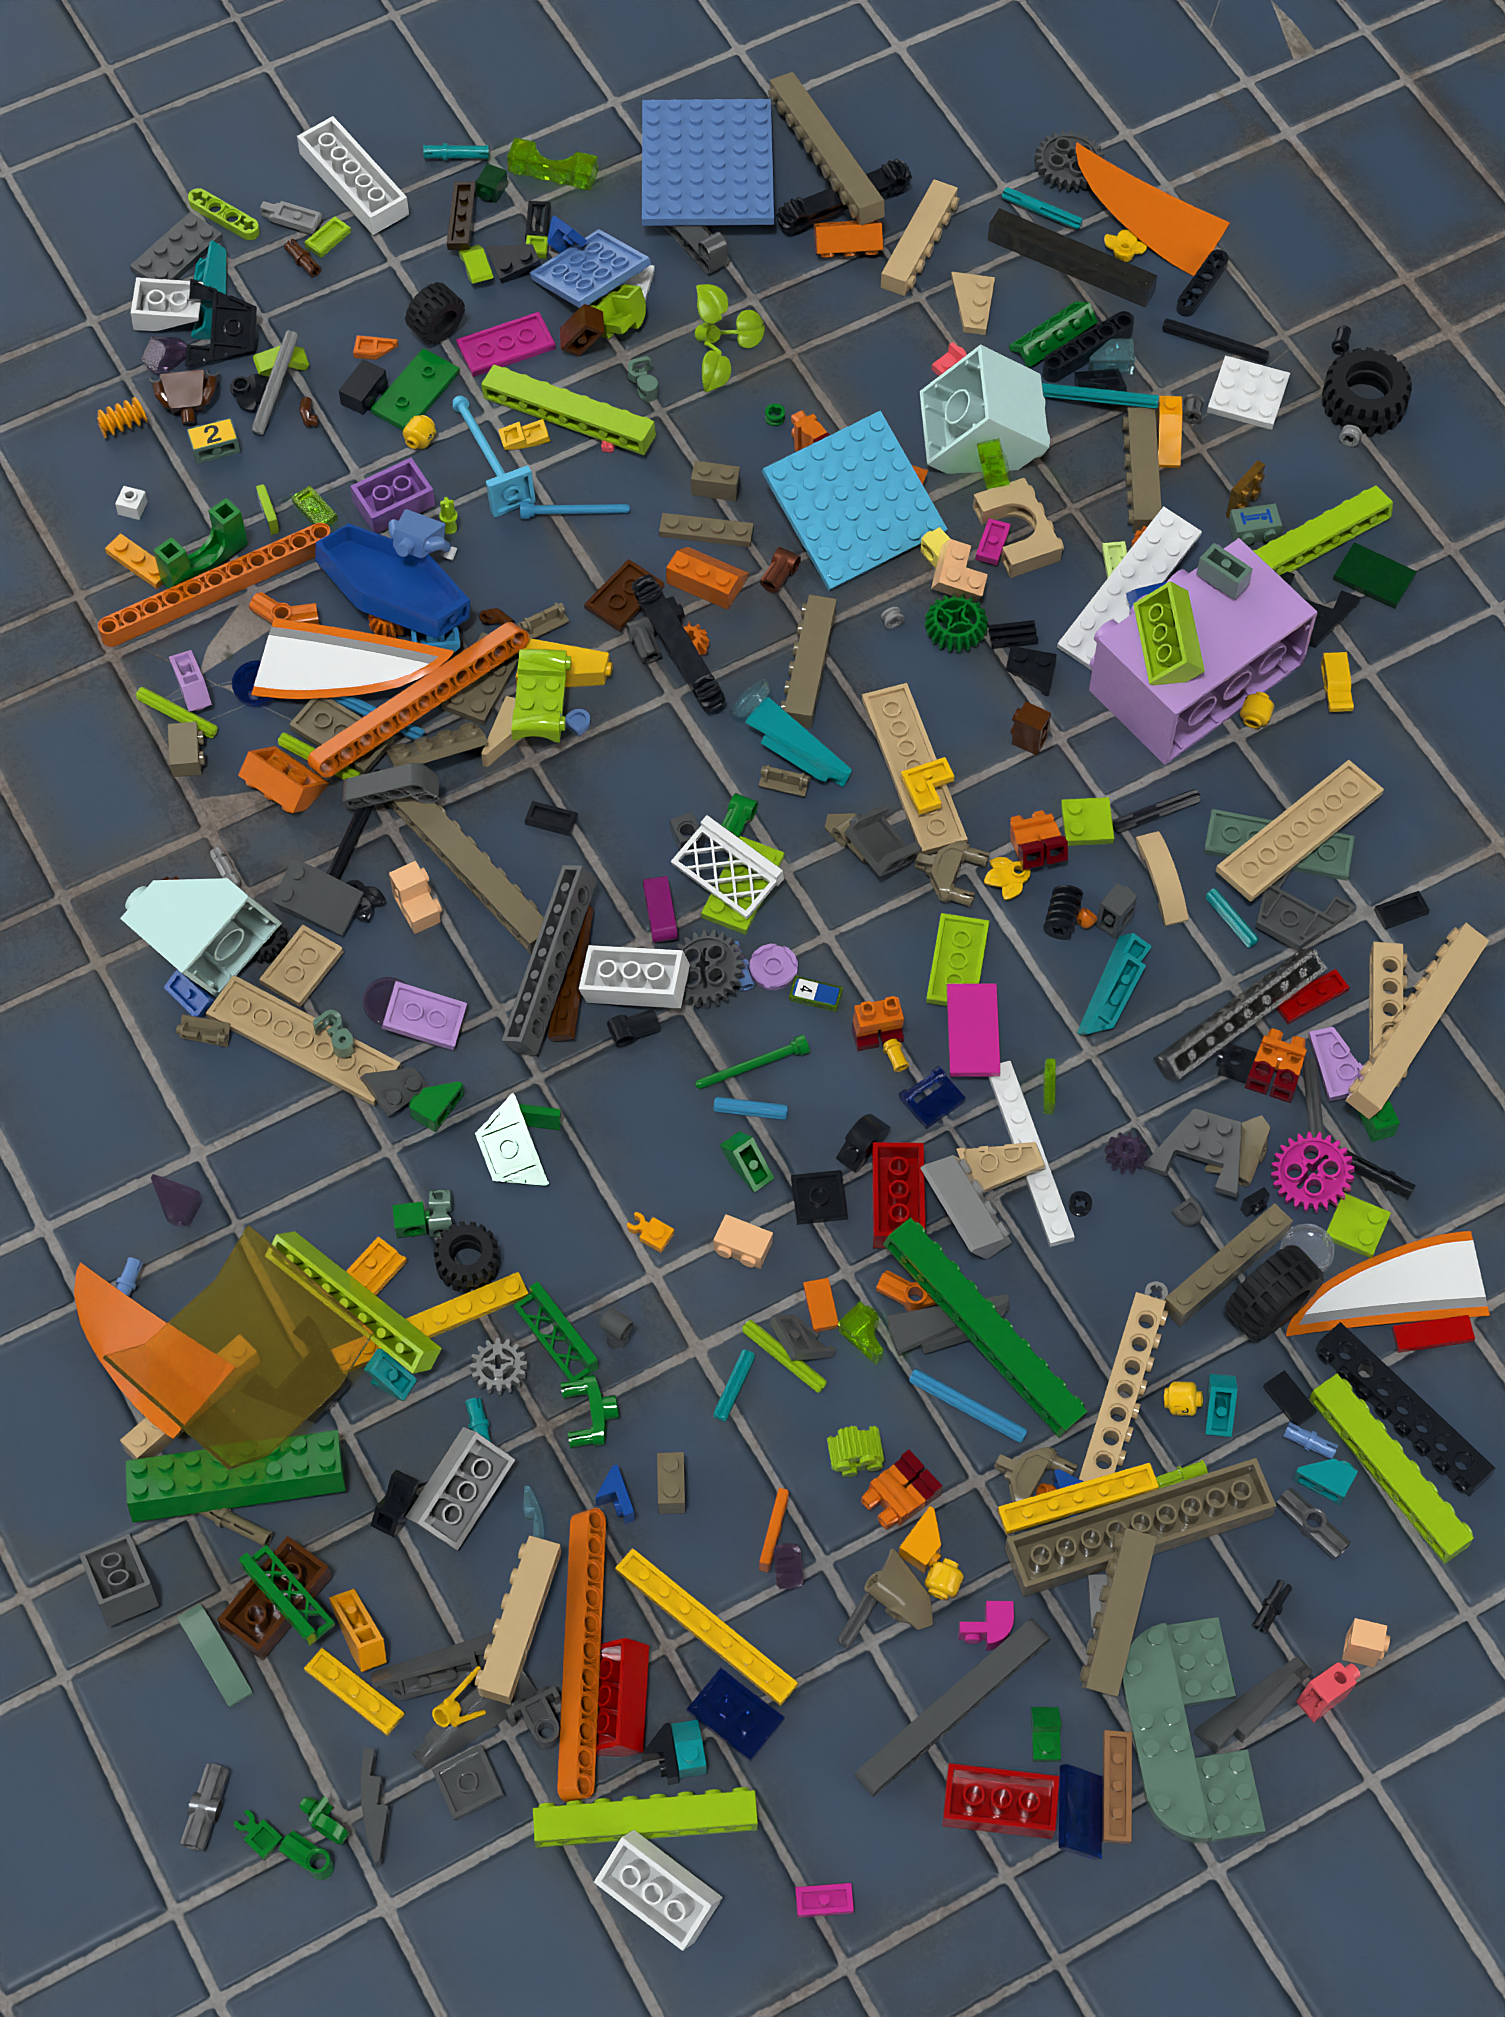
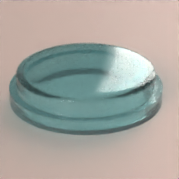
M763 678L752 685L733 704L729 713L733 717L736 716L740 719L755 710L771 690L768 680Z

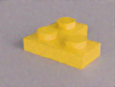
M946 757L901 771L900 776L918 815L941 808L942 803L935 787L954 781V774Z

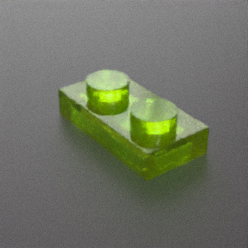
M310 485L291 497L292 503L312 524L325 523L329 526L338 520L337 514Z

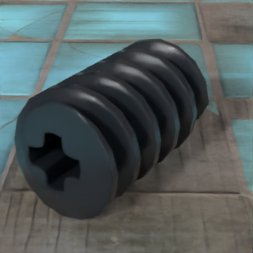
M1059 885L1053 889L1046 922L1043 925L1046 934L1056 939L1071 938L1070 932L1075 930L1074 923L1077 922L1076 915L1079 914L1078 907L1081 905L1080 899L1083 897L1081 889L1071 885Z

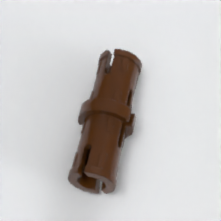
M291 239V242L288 240L284 245V249L294 258L295 263L298 266H302L310 277H315L313 272L316 276L319 275L321 266L311 258V253L308 250H304L295 239Z

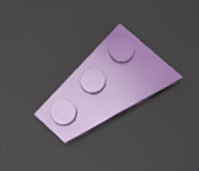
M1334 1027L1310 1031L1308 1037L1317 1060L1328 1101L1347 1098L1350 1094L1349 1086L1356 1078L1360 1079L1362 1075L1359 1073L1363 1067L1362 1064L1356 1061L1350 1053V1048Z

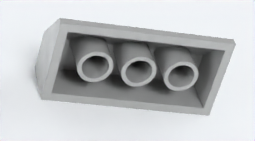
M951 1155L920 1167L970 1252L984 1259H989L1012 1243L1008 1237L1010 1234L1008 1227L1003 1221L999 1222L995 1215L998 1213L997 1209L990 1200L986 1201L982 1194L985 1192L983 1186L977 1179L974 1180L970 1174L972 1168L964 1158L961 1160Z
M463 1427L405 1518L458 1551L515 1459L477 1432Z

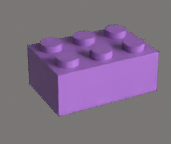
M412 457L350 486L353 503L372 532L375 533L388 529L390 520L396 519L399 521L405 509L421 513L435 506L433 488Z

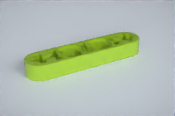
M196 188L189 192V205L196 212L245 240H254L260 235L259 224L254 218L201 188ZM212 207L221 208L218 212L210 211ZM232 216L238 218L235 222L227 221V219Z

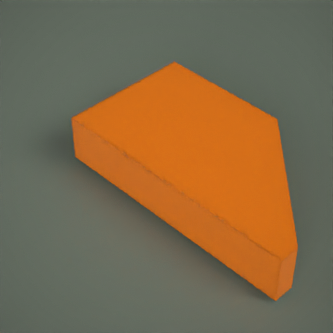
M357 335L353 356L354 358L377 360L397 348L398 339Z

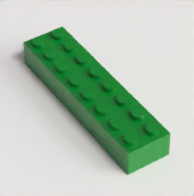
M338 1430L127 1460V1506L132 1523L221 1510L222 1508L228 1509L344 1492L343 1456Z

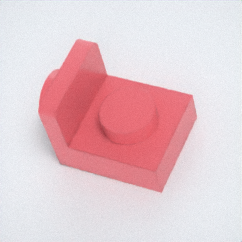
M953 342L950 343L948 352L932 364L931 370L940 376L967 355L965 350Z

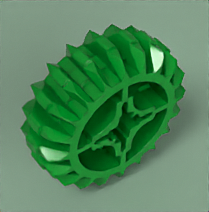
M954 593L951 598L944 595L942 601L936 599L934 605H930L925 615V629L928 638H932L933 645L939 644L940 650L946 647L949 653L952 649H956L958 654L963 648L967 652L970 650V646L976 648L978 642H982L988 624L985 609L981 608L980 602L973 603V598L971 597L967 600L964 594L958 598Z

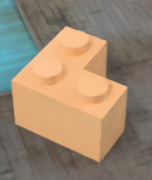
M949 539L941 546L931 589L949 595L954 593L958 598L964 594L965 599L968 600L972 597L973 602L982 597L988 574L966 568L971 545Z
M414 861L389 873L393 897L414 934L441 922L439 913L442 912V908L436 898L432 899L430 896L431 889L428 884L430 880L424 867L420 869L417 862Z

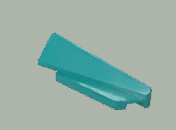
M212 240L209 243L207 257L205 259L200 257L196 263L194 279L226 294V249ZM201 302L199 320L194 323L191 334L192 338L210 340L212 303Z
M764 698L745 722L765 734L761 744L816 779L826 782L829 778L844 787L852 773V769L771 698Z
M1130 933L1118 938L1078 1028V1035L1081 1036L1114 1028L1146 966L1141 961L1152 947L1136 934Z

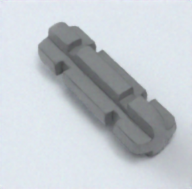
M221 847L212 849L210 854L221 876L228 878L239 887L241 885L240 879L235 874Z

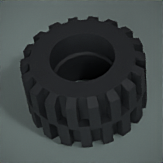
M435 282L426 288L424 287L410 302L406 310L405 321L407 326L424 342L436 344L450 336L458 327L465 313V303L444 283Z
M465 1221L459 1222L460 1226L455 1227L452 1224L449 1226L448 1232L443 1230L440 1233L441 1239L437 1238L435 1242L434 1260L438 1276L444 1280V1284L447 1287L452 1284L453 1290L459 1291L462 1288L464 1293H468L469 1289L474 1288L476 1290L481 1285H488L489 1279H495L496 1271H499L500 1257L497 1241L490 1230L486 1232V1227L482 1224L476 1227V1222L470 1221V1225H465ZM464 1249H474L482 1254L478 1261L471 1265H460L452 1260L456 1253Z

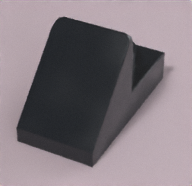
M664 1723L641 1755L642 1762L664 1759L659 1761L661 1778L667 1777L668 1785L679 1784L670 1723Z

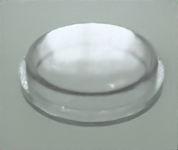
M1300 1224L1292 1227L1285 1233L1280 1244V1249H1284L1288 1245L1299 1246L1323 1272L1328 1269L1334 1258L1335 1248L1332 1238L1324 1229L1313 1224Z

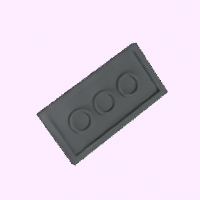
M189 212L130 265V269L140 278L178 280L198 262L200 257L203 258L208 253L210 241L213 240L219 243L223 240V235L220 231Z

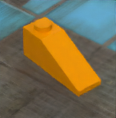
M1159 396L1160 402L1157 408L1159 467L1180 468L1182 396Z
M355 1589L329 1597L330 1604L351 1655L360 1671L363 1672L387 1663L384 1639Z

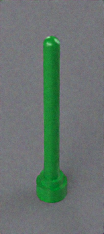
M804 1034L796 1036L787 1046L700 1078L695 1082V1086L698 1089H702L791 1054H799L800 1056L810 1053L808 1042Z

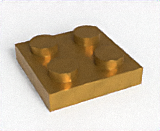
M1257 460L1231 489L1226 512L1227 518H1229L1232 509L1246 508L1251 500L1255 501L1262 491L1260 485L1265 478L1263 474L1264 463Z

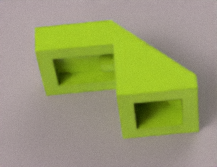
M480 245L471 246L470 250H458L460 259L465 264L468 280L472 284L493 278L484 249Z
M281 346L253 356L259 375L270 377ZM295 346L288 367L305 371L309 366L303 348Z

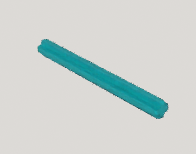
M1042 383L1043 397L1146 408H1158L1160 402L1159 396L1154 394Z

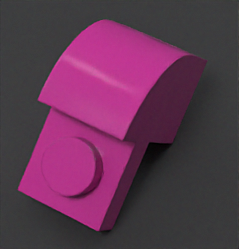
M986 1601L985 1622H960L958 1640H965V1643L978 1644L981 1640H985L986 1651L995 1650L1011 1634L1014 1622L1013 1601Z

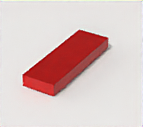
M1334 969L1276 1001L1274 1007L1287 1025L1345 994L1349 991L1350 987L1339 972Z
M1469 1315L1394 1325L1392 1327L1398 1353L1470 1343L1475 1340Z

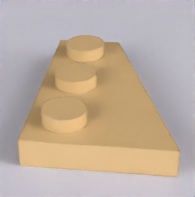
M951 272V280L955 289L963 331L986 335L995 277Z
M1036 1142L1005 1144L1004 1146L996 1147L981 1146L972 1149L957 1148L960 1159L964 1158L972 1168L970 1172L974 1180L977 1179L981 1183L985 1192L1046 1167Z

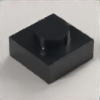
M1263 1187L1243 1200L1240 1210L1245 1217L1253 1213L1258 1215L1267 1208L1270 1197L1269 1192Z

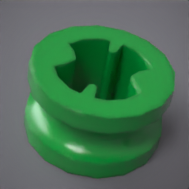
M776 403L768 405L765 409L766 423L775 427L782 425L785 421L784 407Z

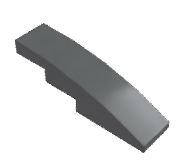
M363 1747L361 1806L365 1832L376 1867L382 1868L390 1811L388 1805H380L383 1781L381 1777L374 1776L377 1758L375 1749Z

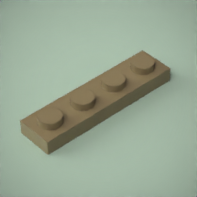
M662 513L659 537L750 547L753 523Z

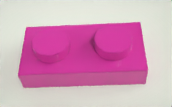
M989 518L975 560L998 565L1002 554V547L1005 546L1011 524Z
M851 1883L795 1887L798 1918L854 1914Z

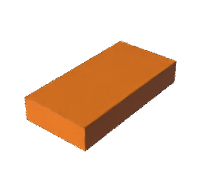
M829 1278L803 1282L813 1330L821 1332L839 1328Z

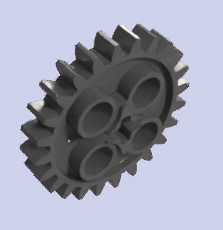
M1061 130L1060 135L1053 132L1052 138L1046 135L1045 141H1040L1034 158V162H1036L1035 169H1039V176L1044 175V182L1051 180V187L1058 184V190L1063 186L1066 187L1068 192L1071 187H1074L1076 191H1078L1079 186L1087 189L1088 182L1078 165L1075 150L1076 142L1101 158H1104V152H1100L1101 146H1095L1096 140L1088 141L1089 135L1081 137L1080 131L1077 135H1073L1072 130L1069 131V134Z
M703 930L702 937H699L695 932L691 941L685 937L686 944L684 946L677 944L679 950H683L690 964L683 1000L685 999L688 1005L694 1002L697 1008L700 1007L702 1002L707 1008L710 1006V1001H714L716 1005H719V998L721 997L727 1001L726 994L728 992L735 994L732 987L734 985L741 986L742 984L738 978L745 977L743 971L740 970L746 968L745 963L742 961L745 956L740 952L741 948L738 944H735L732 937L727 939L723 932L718 936L715 930L712 931L710 936L706 930ZM722 953L719 958L714 959L717 954ZM698 956L695 961L690 962L693 957ZM722 976L720 980L714 982L715 978ZM694 979H698L695 984L690 985Z

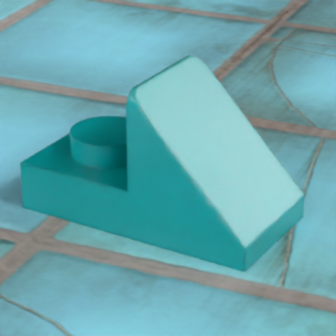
M377 1348L364 1368V1371L373 1378L370 1382L373 1386L400 1401L405 1400L417 1381L411 1373L383 1349Z

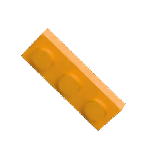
M121 533L105 547L106 554L154 588L158 589L163 584L155 557Z

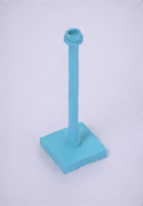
M464 396L455 397L452 401L453 409L461 413L497 476L486 481L490 512L495 518L520 508V501L535 503L532 471L527 465L505 473L469 411L468 399Z

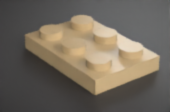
M302 925L260 977V984L301 1007L344 953L343 948Z

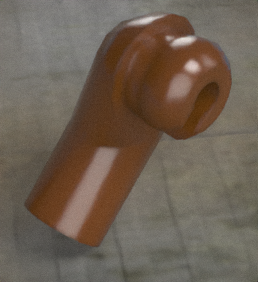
M303 397L299 408L303 423L309 428L311 426L317 427L319 423L318 416L315 414L311 415L310 412L312 399Z
M498 608L482 610L479 614L480 621L487 625H503L507 622L515 623L511 617Z

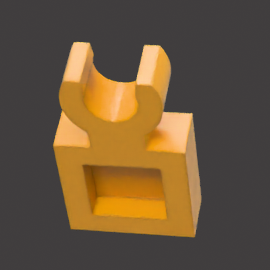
M635 1212L634 1219L640 1223L632 1225L628 1222L627 1230L633 1234L640 1233V1242L662 1253L675 1234V1229L652 1217L650 1222H647L641 1213Z

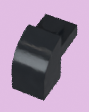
M871 1113L864 1115L854 1124L844 1138L846 1141L836 1159L854 1172L860 1171L872 1151L873 1142H883L891 1127Z
M396 1469L391 1475L386 1495L375 1507L371 1526L394 1538L408 1520L405 1517L419 1496L416 1494L419 1480Z

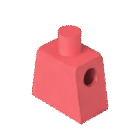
M1337 1662L1310 1681L1296 1700V1703L1313 1723L1349 1695L1357 1684L1356 1680L1361 1676L1359 1669L1352 1663L1344 1667L1341 1663Z

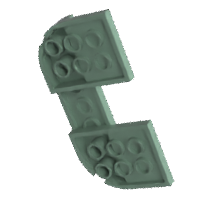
M1219 1617L1171 1625L1161 1623L1152 1626L1141 1633L1130 1645L1121 1682L1139 1762L1143 1793L1151 1815L1161 1827L1176 1835L1175 1837L1193 1843H1210L1265 1834L1266 1829L1248 1749L1195 1758L1184 1709L1187 1706L1235 1699L1236 1697Z

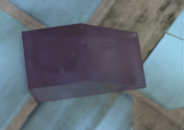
M151 336L140 360L148 365L147 368L154 373L171 372L185 360L187 343L178 337Z
M152 1174L151 1180L167 1221L175 1226L184 1225L190 1227L202 1203L200 1192Z

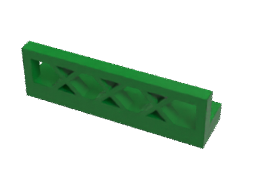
M1074 301L1008 346L1011 352H1020L1025 365L1032 367L1045 358L1047 354L1066 344L1098 321L1090 302Z
M537 1281L529 1286L530 1294L515 1303L513 1307L569 1381L581 1380L583 1376H588L598 1369V1359L540 1283ZM534 1301L539 1307L538 1315H528L522 1308ZM540 1322L551 1323L554 1327L553 1334H541L539 1331ZM555 1341L565 1342L569 1346L567 1355L558 1354L553 1350ZM569 1362H581L585 1369L573 1376L568 1369Z
M267 1545L263 1546L251 1557L246 1552L238 1559L241 1568L309 1646L335 1625L334 1621ZM267 1555L272 1560L271 1571H263L256 1562ZM275 1576L287 1577L289 1580L288 1590H279L274 1584ZM293 1585L298 1591H292ZM303 1596L306 1599L305 1610H297L291 1604V1597ZM321 1616L326 1623L315 1631L308 1623V1617Z

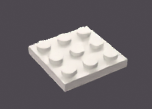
M1225 356L1207 413L1272 430L1290 373Z

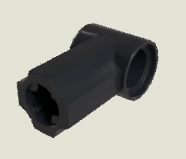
M653 1009L629 1017L627 1015H617L607 1022V1027L616 1047H626L632 1044L638 1037L660 1031L658 1018Z

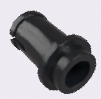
M1341 325L1337 328L1336 338L1332 342L1334 353L1341 355L1349 350L1350 327Z

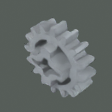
M496 1338L495 1344H491L487 1340L486 1348L477 1347L479 1355L472 1354L471 1357L474 1363L470 1364V1370L474 1372L472 1378L473 1381H478V1388L482 1389L487 1386L488 1394H491L493 1389H496L498 1395H501L502 1389L506 1388L511 1393L512 1385L520 1386L518 1378L525 1379L526 1374L523 1370L527 1369V1362L523 1361L525 1353L519 1352L518 1344L511 1347L509 1339L504 1344H501L500 1339ZM497 1364H501L500 1369H496Z

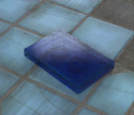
M722 1668L716 1672L686 1709L687 1713L696 1720L698 1719L701 1724L750 1762L785 1720L784 1716Z
M1069 1764L1060 1765L1059 1849L1092 1860L1102 1859L1103 1776Z

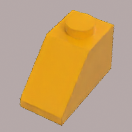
M929 1506L901 1544L898 1554L902 1559L924 1574L934 1562L940 1561L942 1557L939 1554L941 1541L935 1510L931 1506Z

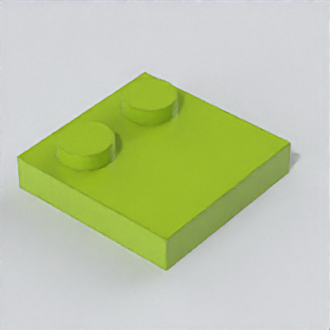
M1109 797L1061 800L1064 836L1068 841V846L1114 843Z
M1345 1193L1346 1199H1340L1324 1239L1372 1258L1391 1212Z

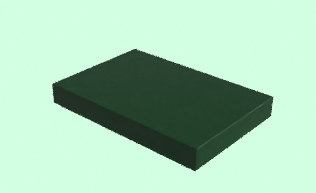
M1354 542L1334 574L1333 580L1396 609L1416 576L1417 571Z

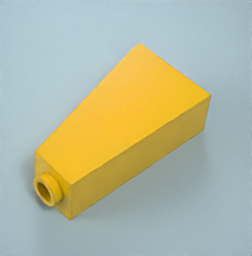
M529 638L527 646L523 648L567 651V656H571V670H567L565 687L605 685L607 676L612 674L613 663L610 662L609 652ZM517 669V673H516V676H515V677H516V687H517V680H518V669Z

